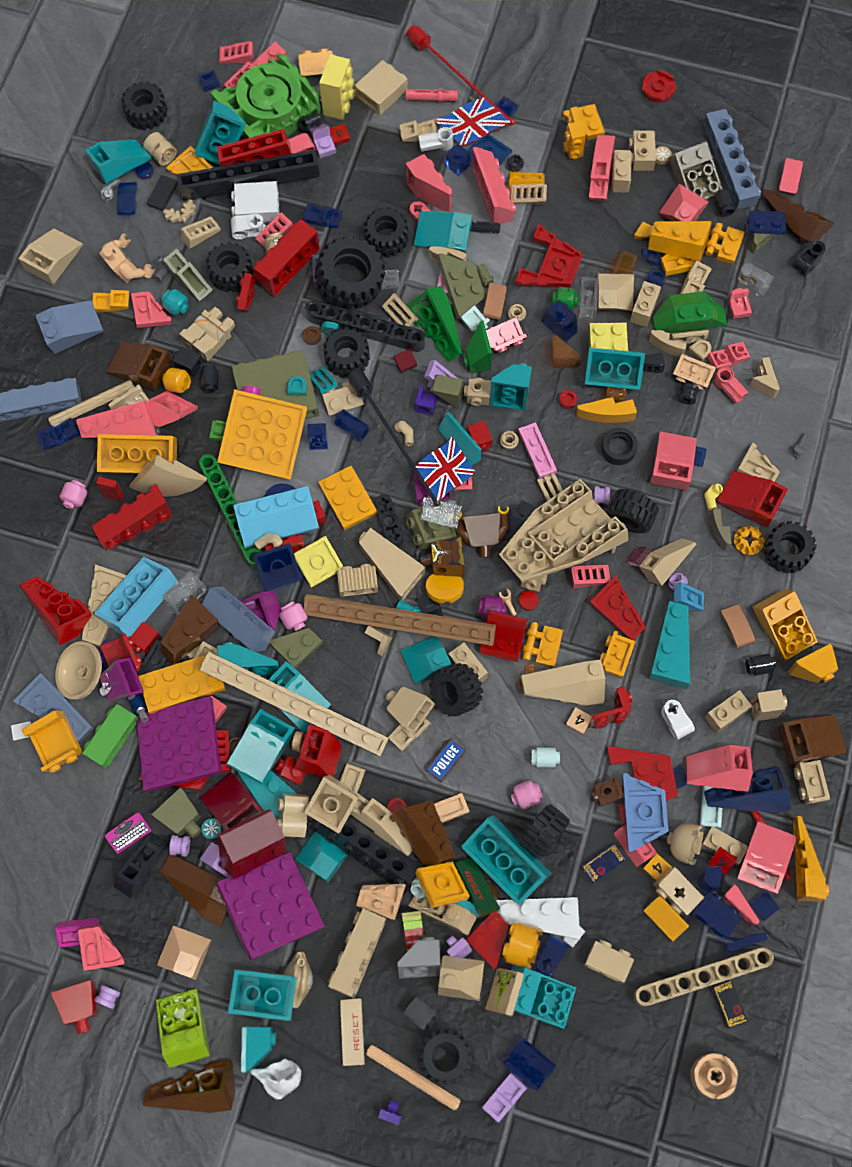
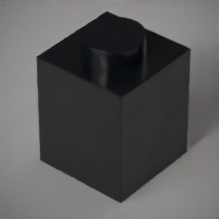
M183 346L174 353L172 358L175 368L185 370L192 377L196 376L203 364L200 354Z
M417 996L403 1013L422 1030L426 1027L430 1029L437 1020L434 1017L436 1012Z

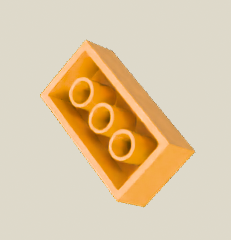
M98 434L97 472L139 474L148 462L151 463L156 455L170 463L174 459L177 461V438L174 436Z

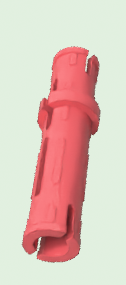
M439 88V90L406 89V100H430L440 103L442 101L457 102L458 90H443L442 88Z

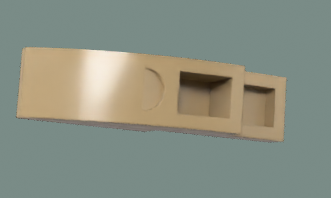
M354 792L360 798L353 808L351 815L374 830L376 835L409 856L414 846L407 837L404 838L402 836V830L396 821L392 822L389 818L393 814L372 798L371 801H368Z

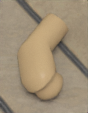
M405 421L396 423L394 426L395 431L404 434L405 446H413V429Z

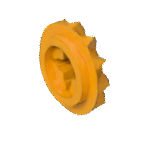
M751 525L741 527L734 535L735 547L746 555L757 554L762 550L765 543L763 534L758 528H754ZM749 534L751 536V539L754 540L752 541L750 546L748 540H745Z

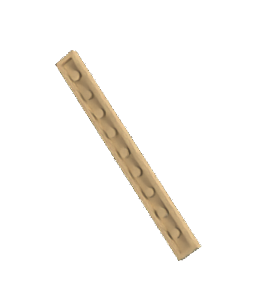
M208 652L199 670L310 724L329 730L331 734L377 756H381L389 739Z

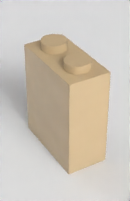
M382 60L354 85L355 96L381 115L406 92V89H408V79L404 74L396 71L391 64H387Z

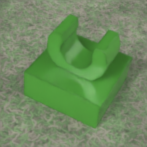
M218 420L212 422L210 440L222 442L227 422Z

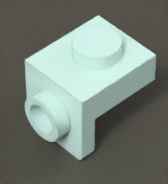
M475 305L460 318L473 334L480 321L484 320L486 329L488 328L487 323L490 321L480 313Z

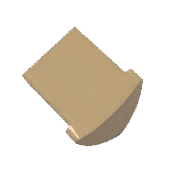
M368 626L365 633L381 642L377 654L383 656L393 637L374 626Z

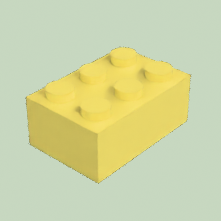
M331 54L329 56L320 80L323 115L343 120L345 113L348 114L350 99L353 100L355 95V89H353L354 78H352L353 67H351L350 59Z

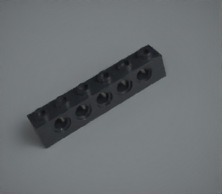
M308 815L307 826L311 831L323 836L329 843L342 849L345 854L358 860L361 865L374 871L380 878L386 879L391 884H405V893L417 876L416 870L423 867L350 816L340 833H337Z

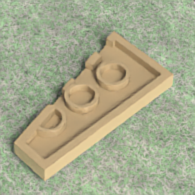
M95 565V575L91 586L92 592L88 602V609L91 611L92 616L84 627L82 641L100 647L110 627L95 616L94 613L127 575Z

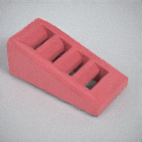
M253 42L220 47V64L247 63L248 61L253 63Z
M281 212L255 239L265 248L264 237L268 238L271 232L282 233L285 236L293 224Z
M608 565L573 566L570 568L573 589L605 585L611 581ZM595 571H596L597 579H594V578H593V572H595ZM600 571H604L605 579H601ZM589 572L590 580H586L585 573ZM580 573L582 575V580H579L578 574Z
M735 884L721 897L751 927L760 922Z

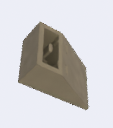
M707 142L668 157L679 184L703 199L715 196L716 192L722 189Z

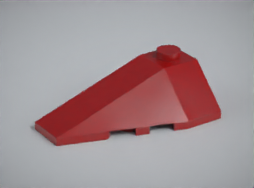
M38 576L20 584L28 600L60 646L78 637L92 616L91 611L82 601L69 597L68 593L64 591H58L54 588V585Z

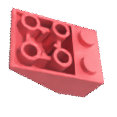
M425 154L406 163L407 185L414 195L444 212H451V205L453 204L452 189L449 185L446 186L441 173L436 172L431 159L428 160Z
M660 431L650 483L688 490L694 466L697 438Z
M727 745L686 756L687 784L748 791L753 774L750 747Z
M757 822L737 879L777 895L797 836Z

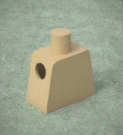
M405 687L400 688L398 693L390 691L386 696V700L390 702L387 710L413 735L435 705L427 696Z

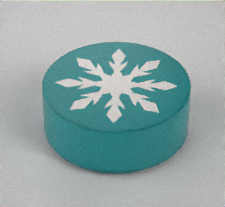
M212 818L207 819L201 827L202 834L210 840L217 839L218 834L222 833L223 830L218 820Z

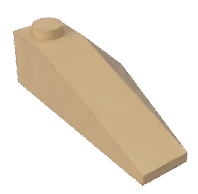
M601 660L580 662L521 675L525 696L542 699L549 698L560 700V702L576 703L580 706L604 703L605 674Z

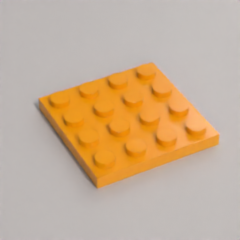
M234 389L217 463L291 480L308 407Z

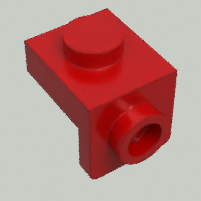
M281 756L274 765L275 775L281 776L296 785H301L306 772L294 769L296 760L289 756Z

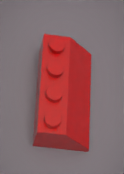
M300 219L297 224L292 225L290 231L285 236L279 239L275 247L270 248L266 256L255 264V277L272 298H275L312 259V255H316L320 250L317 230Z

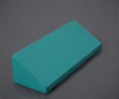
M446 413L439 426L441 434L447 441L453 437L471 466L481 460V448L452 414Z

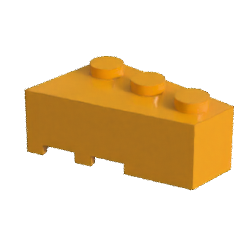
M712 221L655 222L650 233L648 250L701 261L709 238Z

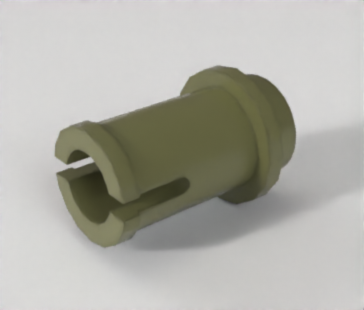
M479 264L477 271L482 286L488 287L490 282L494 283V277L490 275L485 264Z

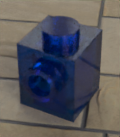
M457 143L446 153V167L457 176L470 166V153Z

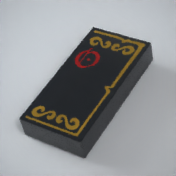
M732 980L711 987L727 1029L748 1021Z

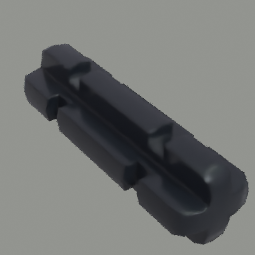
M472 221L471 231L500 233V223L493 222L491 224V222L481 221L474 223Z

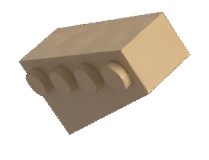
M362 909L361 913L357 912L353 922L355 924L354 930L348 933L345 941L347 944L344 952L341 951L338 957V966L331 974L328 987L355 999L386 923V918Z

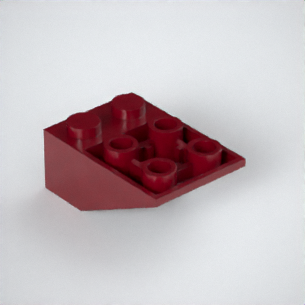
M233 773L229 774L201 797V800L225 831L264 812Z

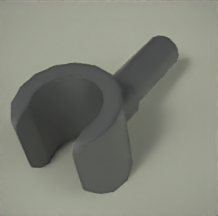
M802 434L800 441L792 450V454L798 459L806 451L802 448L807 437L806 434Z

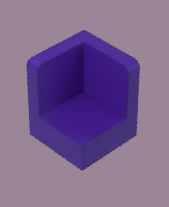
M420 385L415 402V412L433 416L438 395L424 392V386Z

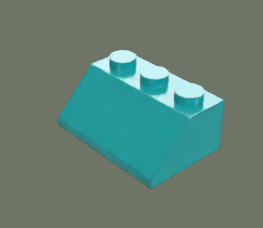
M213 101L195 143L194 155L221 165L217 147L239 141L246 122L230 107Z
M589 347L584 382L587 385L640 390L645 353Z
M513 364L491 379L489 406L526 412L532 367L525 364Z

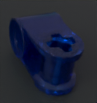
M551 934L537 962L538 973L545 976L552 975L559 961L562 960L569 944ZM541 962H550L549 966L552 969L547 968V970H543V964H541Z

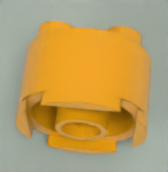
M519 921L517 924L512 923L509 931L511 940L510 943L505 944L503 950L506 962L531 970L532 967L529 963L534 964L541 942L538 940V937L542 935L543 929Z

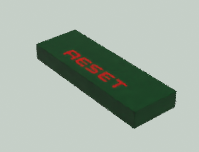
M472 858L456 862L454 865L479 916L483 917L499 911L500 907L477 863Z

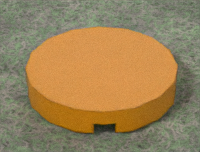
M432 574L426 581L427 595L438 603L455 602L464 593L463 579L456 576Z

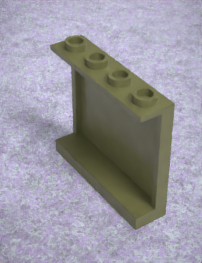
M296 350L289 354L274 355L272 358L257 359L254 362L239 363L236 366H232L237 390L242 391L243 386H255L261 389L260 396L308 407L305 419L319 416L304 350ZM300 376L305 379L307 385L306 396H288V381L292 377Z

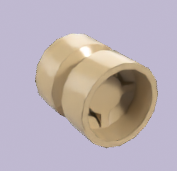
M159 132L152 133L144 142V149L162 166L169 164L176 156V148Z

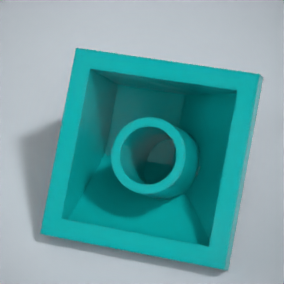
M436 636L400 650L415 685L431 679L435 672L451 665L443 645Z
M314 832L295 860L329 883L348 855L336 845L329 843L323 836Z
M242 1027L241 1072L250 1073L251 1069H255L272 1051V1045H276V1032H273V1028Z

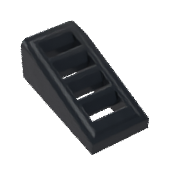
M660 352L645 355L643 371L663 373L665 367L663 354Z

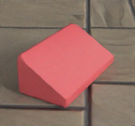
M626 824L614 832V836L636 867L657 854L650 842L628 853Z

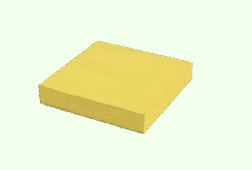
M326 536L292 554L311 588L336 575L337 570H341L343 567Z

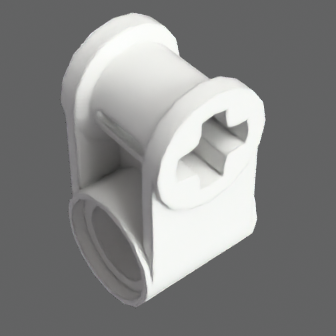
M260 214L238 215L231 218L232 237L235 239L256 237L265 228Z
M669 700L661 709V714L676 740L695 731L692 721L678 701ZM669 708H670V709H673V708H674V709H675V712H674V713H673V712H670V713H669V712H668V709H669Z

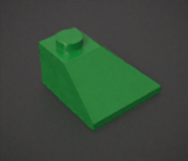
M484 320L479 322L466 348V357H463L464 366L469 369L470 374L491 370L492 350Z

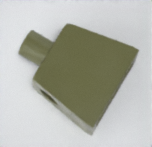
M181 788L152 814L178 836H182L187 832L192 838H195L202 831L196 824L201 816Z

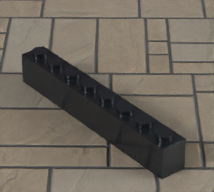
M315 150L177 174L179 190L183 201L235 191L234 184L274 181L277 184L320 177Z

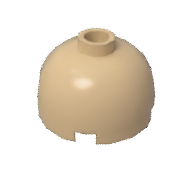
M684 823L676 827L673 833H669L667 843L670 844V850L675 859L689 865L696 863L697 860L693 858L695 853L699 855L701 850L703 832L699 830L703 826Z

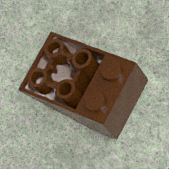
M122 342L106 373L127 381L130 380L132 383L156 391L163 374L171 363L168 351L156 346Z
M836 715L785 722L778 728L789 766H794L799 762L807 763L847 754Z

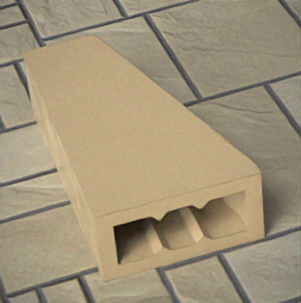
M371 528L360 536V550L370 563L375 566L377 572L396 597L403 601L425 574V567Z

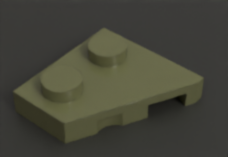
M310 628L272 639L269 644L296 669L323 642Z

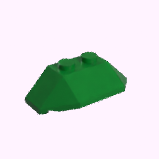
M705 291L669 295L653 316L654 329L662 330L666 333L727 326L724 308Z

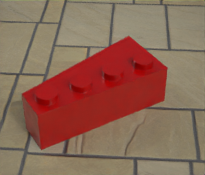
M157 484L151 486L152 491L146 495L142 492L136 496L137 500L134 503H126L121 506L119 513H111L92 526L105 551L117 548L120 543L134 539L137 534L147 532L154 525L164 523L173 516Z

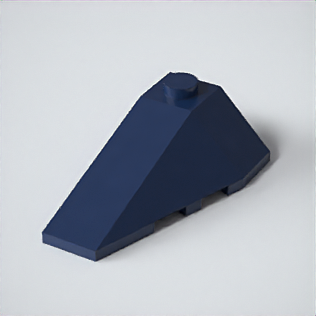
M780 767L753 772L754 776L751 778L748 791H736L725 788H712L704 791L708 807L767 813L791 809L789 789Z

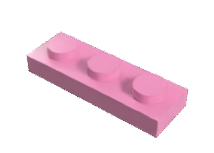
M536 422L519 428L518 432L538 478H544L552 473H557V469Z

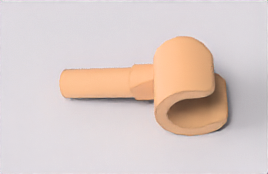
M506 589L507 597H503L501 592H499V597L503 599V603H506L512 616L517 615L511 603L510 590Z

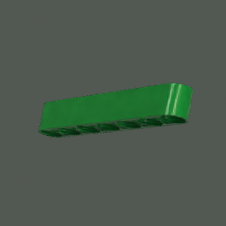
M211 454L203 455L199 461L202 472L207 478V482L249 567L253 570L262 569L265 565V559L261 549L259 550L256 545L245 548L241 532L236 530V527L239 526L236 513L228 514L230 510L234 509V505L238 503L215 457ZM209 463H212V464H213V465H212L211 467H209V468L205 467V466H206L207 464H209ZM215 479H221L218 483H213ZM223 494H228V497L220 498ZM254 557H260L257 562H252L251 560Z

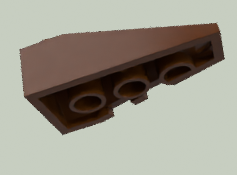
M771 189L762 190L764 196L794 233L800 236L799 239L806 243L819 240L834 224L816 212L804 211L805 207L793 202L790 204V199Z
M169 854L160 872L203 919L221 928L229 914L216 886V883L222 879L177 856Z
M232 1060L210 1062L205 1064V1068L196 1072L190 1070L186 1072V1076L176 1080L169 1078L148 1086L143 1106L206 1113L231 1110L235 1097Z

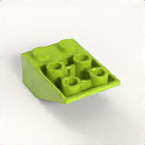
M193 989L156 1000L162 1056L168 1067L209 1057L208 1036L198 990Z

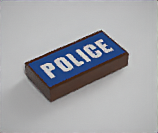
M450 739L426 768V771L442 783L466 753V750Z

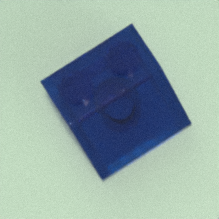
M290 543L253 555L264 592L277 590L302 581Z

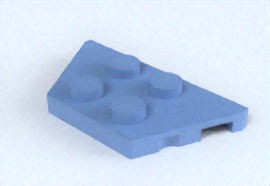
M623 773L628 853H631L668 832L665 790L653 787L643 780L640 781L629 776L627 773Z

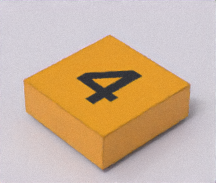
M656 854L643 870L657 881L672 866Z

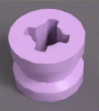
M594 486L593 500L597 504L603 503L609 506L610 487L600 488L599 486Z
M172 835L170 855L181 854L187 857L190 848V837L184 836L179 838L177 835Z
M101 985V992L94 1001L114 1009V1001L120 996V992Z

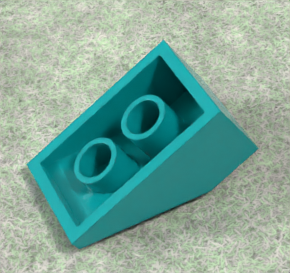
M420 211L414 247L426 249L436 246L446 247L467 253L472 215L457 212Z
M228 642L223 643V646H217L219 657L260 677L272 676L280 668L278 661L234 643Z
M235 970L228 1013L291 1021L297 977Z

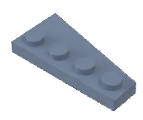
M42 673L13 700L40 718L55 710L63 711L79 742L94 729L89 721Z

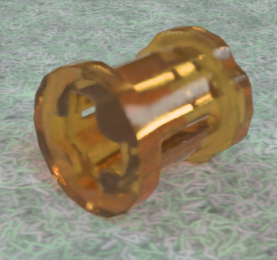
M607 387L606 399L613 397L614 401H625V388Z

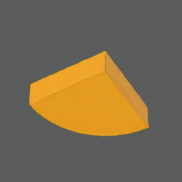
M642 222L634 234V238L638 240L650 238L653 226Z

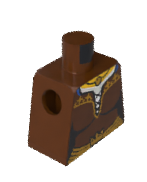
M461 536L432 542L431 553L420 554L421 564L433 565L434 575L464 577Z

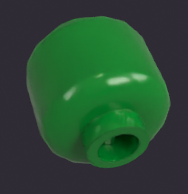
M558 287L557 291L553 292L552 305L558 310L557 303L560 305L565 303L568 309L563 308L570 312L574 306L578 305L579 295H575L573 288Z

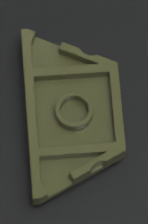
M439 253L436 258L456 319H460L474 305L484 300L486 295L475 264Z

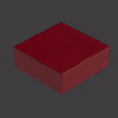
M410 349L393 356L401 373L418 366Z

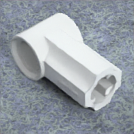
M443 127L438 132L420 135L421 152L438 148L450 150L453 147L452 130L448 127Z

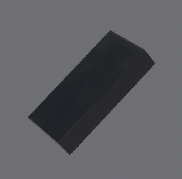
M161 175L147 201V205L164 211L178 185V181Z

